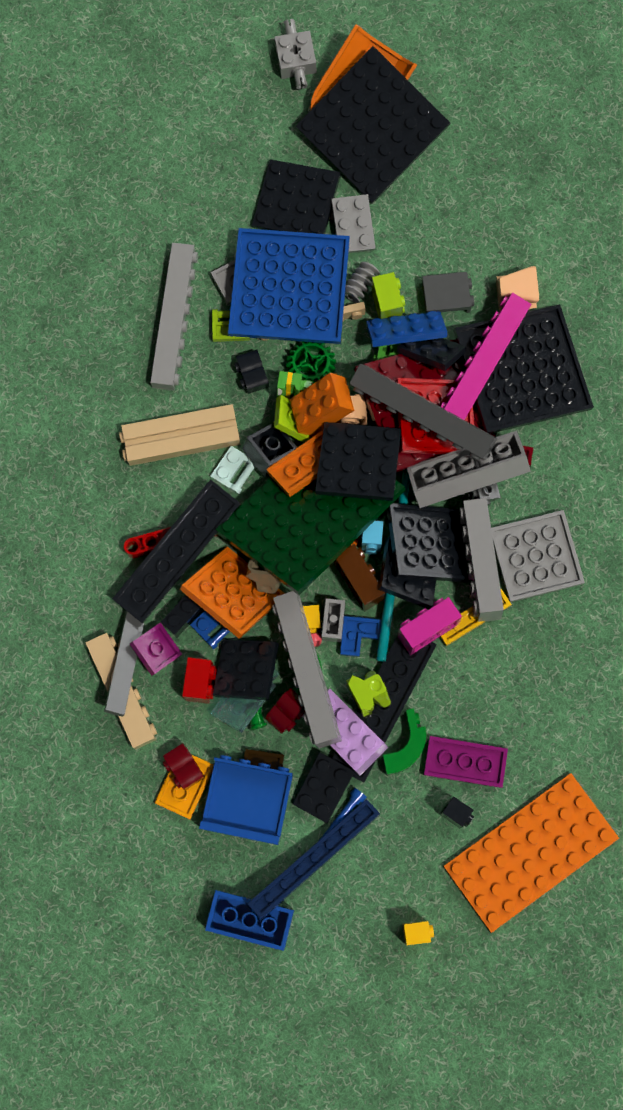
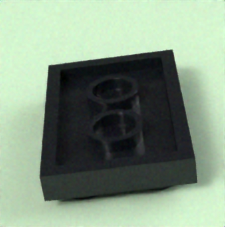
M444 338L401 343L397 346V353L446 371L464 355L466 350L465 346Z
M320 752L293 805L328 823L355 770Z

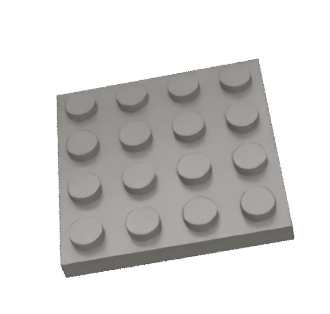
M564 510L491 528L495 553L510 603L585 583Z

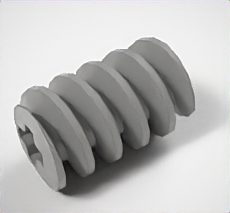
M361 262L359 267L355 269V273L351 275V279L347 280L345 296L354 303H360L358 297H365L362 291L366 293L369 291L366 285L372 287L370 280L375 276L374 274L380 275L379 270L368 262Z

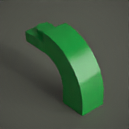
M414 708L405 711L410 733L408 744L398 752L383 755L386 776L403 772L411 767L418 760L424 749L426 726L417 727L420 724L419 714L414 712Z

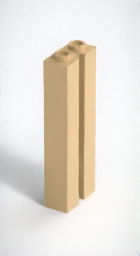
M233 404L121 425L122 432H119L121 443H125V450H122L124 461H128L130 466L241 445Z

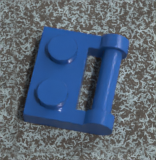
M206 611L190 624L213 650L230 632L224 627L211 639L208 635L221 623Z

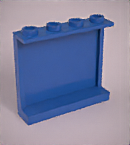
M220 755L219 758L214 757V768L199 829L279 845L293 773H289L290 769L278 767L277 770L270 769V765L258 763V766L250 765L251 761L239 759V762L231 761L232 757Z

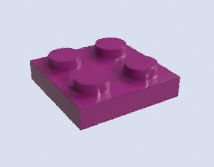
M161 622L130 643V646L151 676L182 655Z

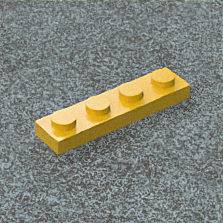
M501 589L503 609L505 610L512 604ZM472 607L461 613L462 618L459 625L440 636L446 646L485 623V621L478 622V617L473 615Z

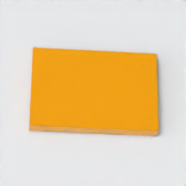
M194 755L192 757L205 778L184 790L182 787L178 788L173 781L175 775L171 770L155 801V804L190 820L214 768L213 764Z

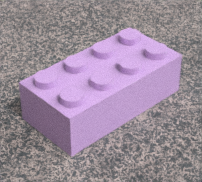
M329 689L328 694L342 739L341 742L331 744L330 746L361 775L388 747Z

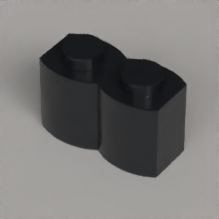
M257 349L236 356L237 362H234L237 373L241 372L242 379H240L243 390L246 389L248 394L269 387V382Z

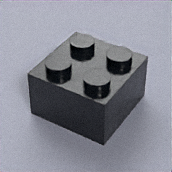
M274 423L246 437L242 449L261 474L266 477L268 476L267 468L298 447L286 433L275 428Z

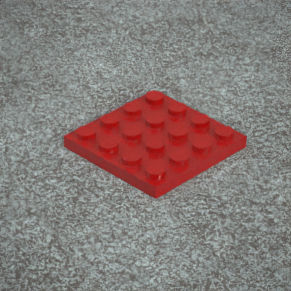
M397 378L396 380L397 383L438 406L442 402H447L448 397L446 395L451 387L455 388L457 385L455 380ZM473 406L465 418V421L474 425ZM398 412L399 428L401 429V453L447 454L459 450L452 446L454 442L448 439L445 442L437 438L436 432L432 430L427 432L419 427L420 423L416 421L411 423L402 418L404 414Z

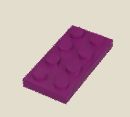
M430 736L424 776L503 788L508 748Z

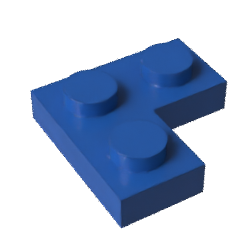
M344 616L340 655L360 657L361 638L379 640L382 620Z

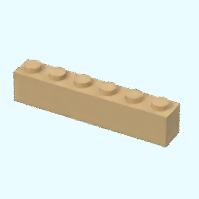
M105 633L86 642V645L108 692L117 654L115 648L118 645L113 636L110 637ZM131 685L125 715L123 717L119 716L133 749L136 750L155 741V735L158 733L154 724H149L147 720L149 713L146 707H141L139 700L142 698L138 689H133Z

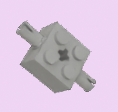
M290 19V26L289 20L284 21L286 35L275 36V48L281 79L295 77L296 88L301 90V83L303 89L308 86L305 75L317 73L316 59L310 30L297 33L295 20Z

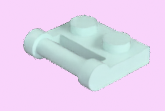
M230 446L210 477L239 495L242 491L241 487L253 469L257 467L246 454ZM243 462H246L248 465L236 483H231Z

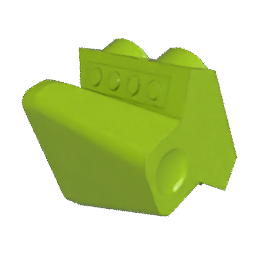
M375 671L367 672L364 680L354 675L346 680V684L363 717L372 714L374 703L383 708L391 704L386 686Z

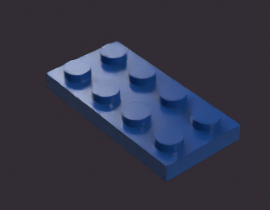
M430 311L422 314L413 313L406 316H392L391 318L383 319L375 318L366 321L373 347L447 337V329L440 311Z

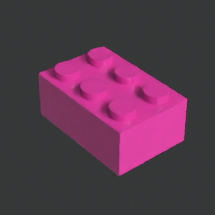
M449 597L445 600L440 598L433 603L431 609L427 610L425 608L417 613V617L414 620L408 619L400 624L401 628L397 637L411 656L459 625L462 616Z

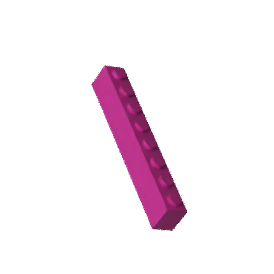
M513 292L509 297L505 296L499 305L502 307L501 310L494 313L490 320L493 322L491 327L487 326L482 334L484 339L482 342L478 341L474 347V356H469L464 364L467 368L464 373L462 371L459 373L455 380L457 385L455 388H450L446 395L448 397L447 402H442L440 407L465 420L532 305L531 303Z

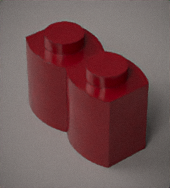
M291 688L282 695L265 719L283 734L286 730L290 732L297 725L295 723L296 719L300 720L306 711L305 707H302L299 702L298 694Z
M184 743L163 755L165 761L162 763L168 772L172 770L174 773L173 781L178 788L182 787L184 790H187L205 778Z

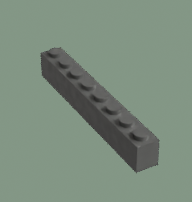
M360 363L349 383L354 386L353 390L363 395L365 392L370 395L369 399L377 404L382 402L387 405L386 409L395 414L397 411L404 414L402 418L411 423L413 421L420 423L419 427L427 432L430 430L436 432L437 438L445 442L447 439L454 442L452 446L461 451L463 449L470 451L469 455L477 460L481 458L487 459L498 439L365 364Z

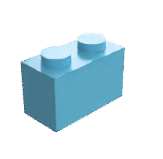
M374 521L363 532L362 551H365L366 554L376 555L377 552H381L383 521Z

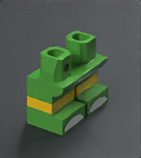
M280 371L277 397L283 395L291 399L311 386L312 381L302 380V374Z

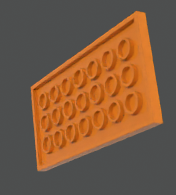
M570 773L443 867L492 933L618 840L619 837L572 773Z

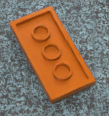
M323 430L266 469L267 474L289 497L317 479Z

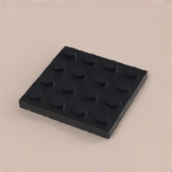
M270 159L252 227L260 230L325 234L332 210L331 199L335 198L341 177L340 172Z
M324 422L315 493L318 495L393 501L401 429Z
M394 503L387 508L396 578L466 582L469 579L458 509L428 506L419 508L417 505Z

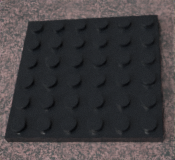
M372 46L296 125V128L363 195L368 194L369 201L373 204L451 123Z
M560 304L528 311L475 401L485 432L491 434L589 411L594 408ZM487 320L454 328L453 331L457 343L466 347L465 354L461 356L464 364L469 356H474V347L478 341L482 342L484 339L482 334L487 326L491 327L492 321Z

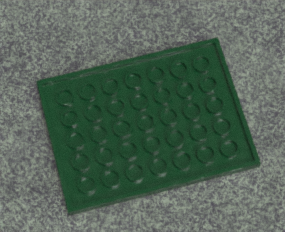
M270 477L234 511L226 522L220 524L215 530L218 535L297 595H300L405 491L404 485L396 481L394 500L385 501L318 495L315 493L316 479L289 497Z

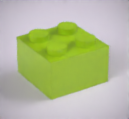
M394 272L372 277L371 291L378 318L380 319L402 316V313H405V299L403 295H400V280L395 278Z

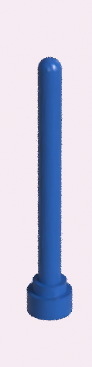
M354 787L350 793L349 802L320 839L346 818L356 804L363 803L367 796Z

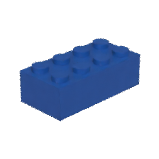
M215 890L205 931L282 951L285 950L294 910L277 906L260 921L247 906L252 899Z

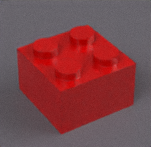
M188 657L182 695L186 701L209 704L210 699L214 698L212 680L216 679L217 669L211 660Z

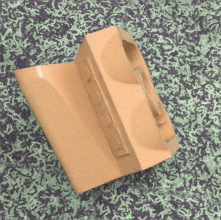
M530 266L508 275L496 276L498 306L505 296L509 297L513 292L532 304L529 310L537 308L536 303L539 301L536 266Z

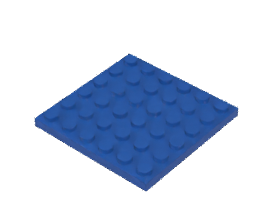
M239 228L228 336L341 344L350 236Z

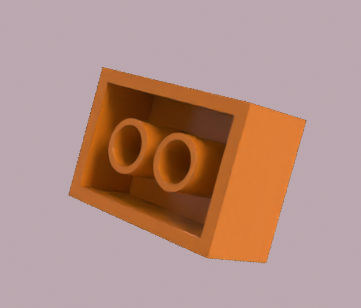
M333 373L327 374L289 399L298 433L312 437L324 430V422L336 423L355 411L346 378Z

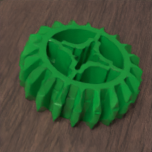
M300 341L301 346L295 344V350L290 349L289 354L291 356H287L288 363L286 368L289 369L288 372L298 374L309 372L312 376L302 374V380L312 381V384L327 374L336 371L334 366L336 359H333L335 354L330 352V346L325 348V343L319 345L317 342H308L305 344L303 341ZM310 351L317 352L321 355H313ZM304 354V361L296 366L298 358ZM308 358L312 363H314V369L313 366H311V364H308ZM327 362L325 369L319 374L318 367L322 363Z

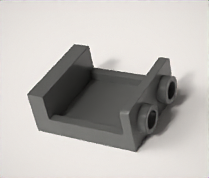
M467 272L422 277L426 313L430 311L449 312L466 310V313H470L471 307L474 306V297L470 295L469 289H472L471 278H468Z

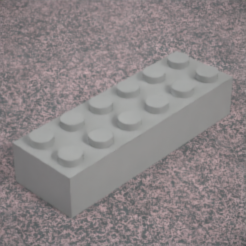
M517 430L496 437L498 439L487 459L481 458L477 460L469 455L470 451L463 449V451L456 450L408 467V474L419 508L531 472Z
M487 498L463 501V507L460 508L459 519L460 525H464L462 526L463 543H466L464 550L466 561H469L467 568L468 580L472 579L470 595L471 598H475L473 601L474 605L472 606L473 615L478 617V622L501 620L504 609Z

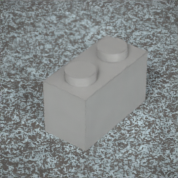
M326 599L322 641L342 642L345 600Z

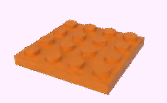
M228 546L182 584L180 588L183 593L239 639L273 609L272 605L275 604L274 597L285 594L279 588L274 594L259 592L256 582L246 577L248 563Z

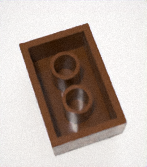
M354 544L348 547L334 561V564L365 612L382 602L385 592L378 590L379 581L375 578L374 574L376 573L371 564H366L365 554L360 547L357 549Z

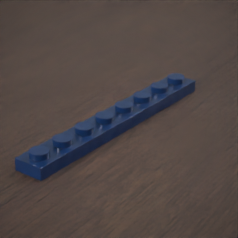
M366 799L254 897L247 906L261 921L379 817L380 813Z

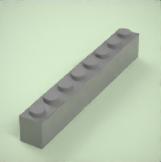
M172 243L150 382L152 388L175 391V385H179L180 374H177L178 367L181 368L182 366L180 351L184 350L185 339L182 338L183 332H187L188 322L185 321L186 315L190 314L188 299L189 297L192 298L193 286L190 285L191 280H195L196 270L193 269V266L198 261V252L195 251L194 245Z
M291 591L274 597L275 604L272 605L275 615L279 616L278 628L280 633L284 634L285 640H283L285 651H289L290 655L288 663L291 670L294 669L295 672L293 681L301 695H298L299 702L302 707H305L304 719L311 728L309 733L310 740L318 748L341 742V735L300 595Z

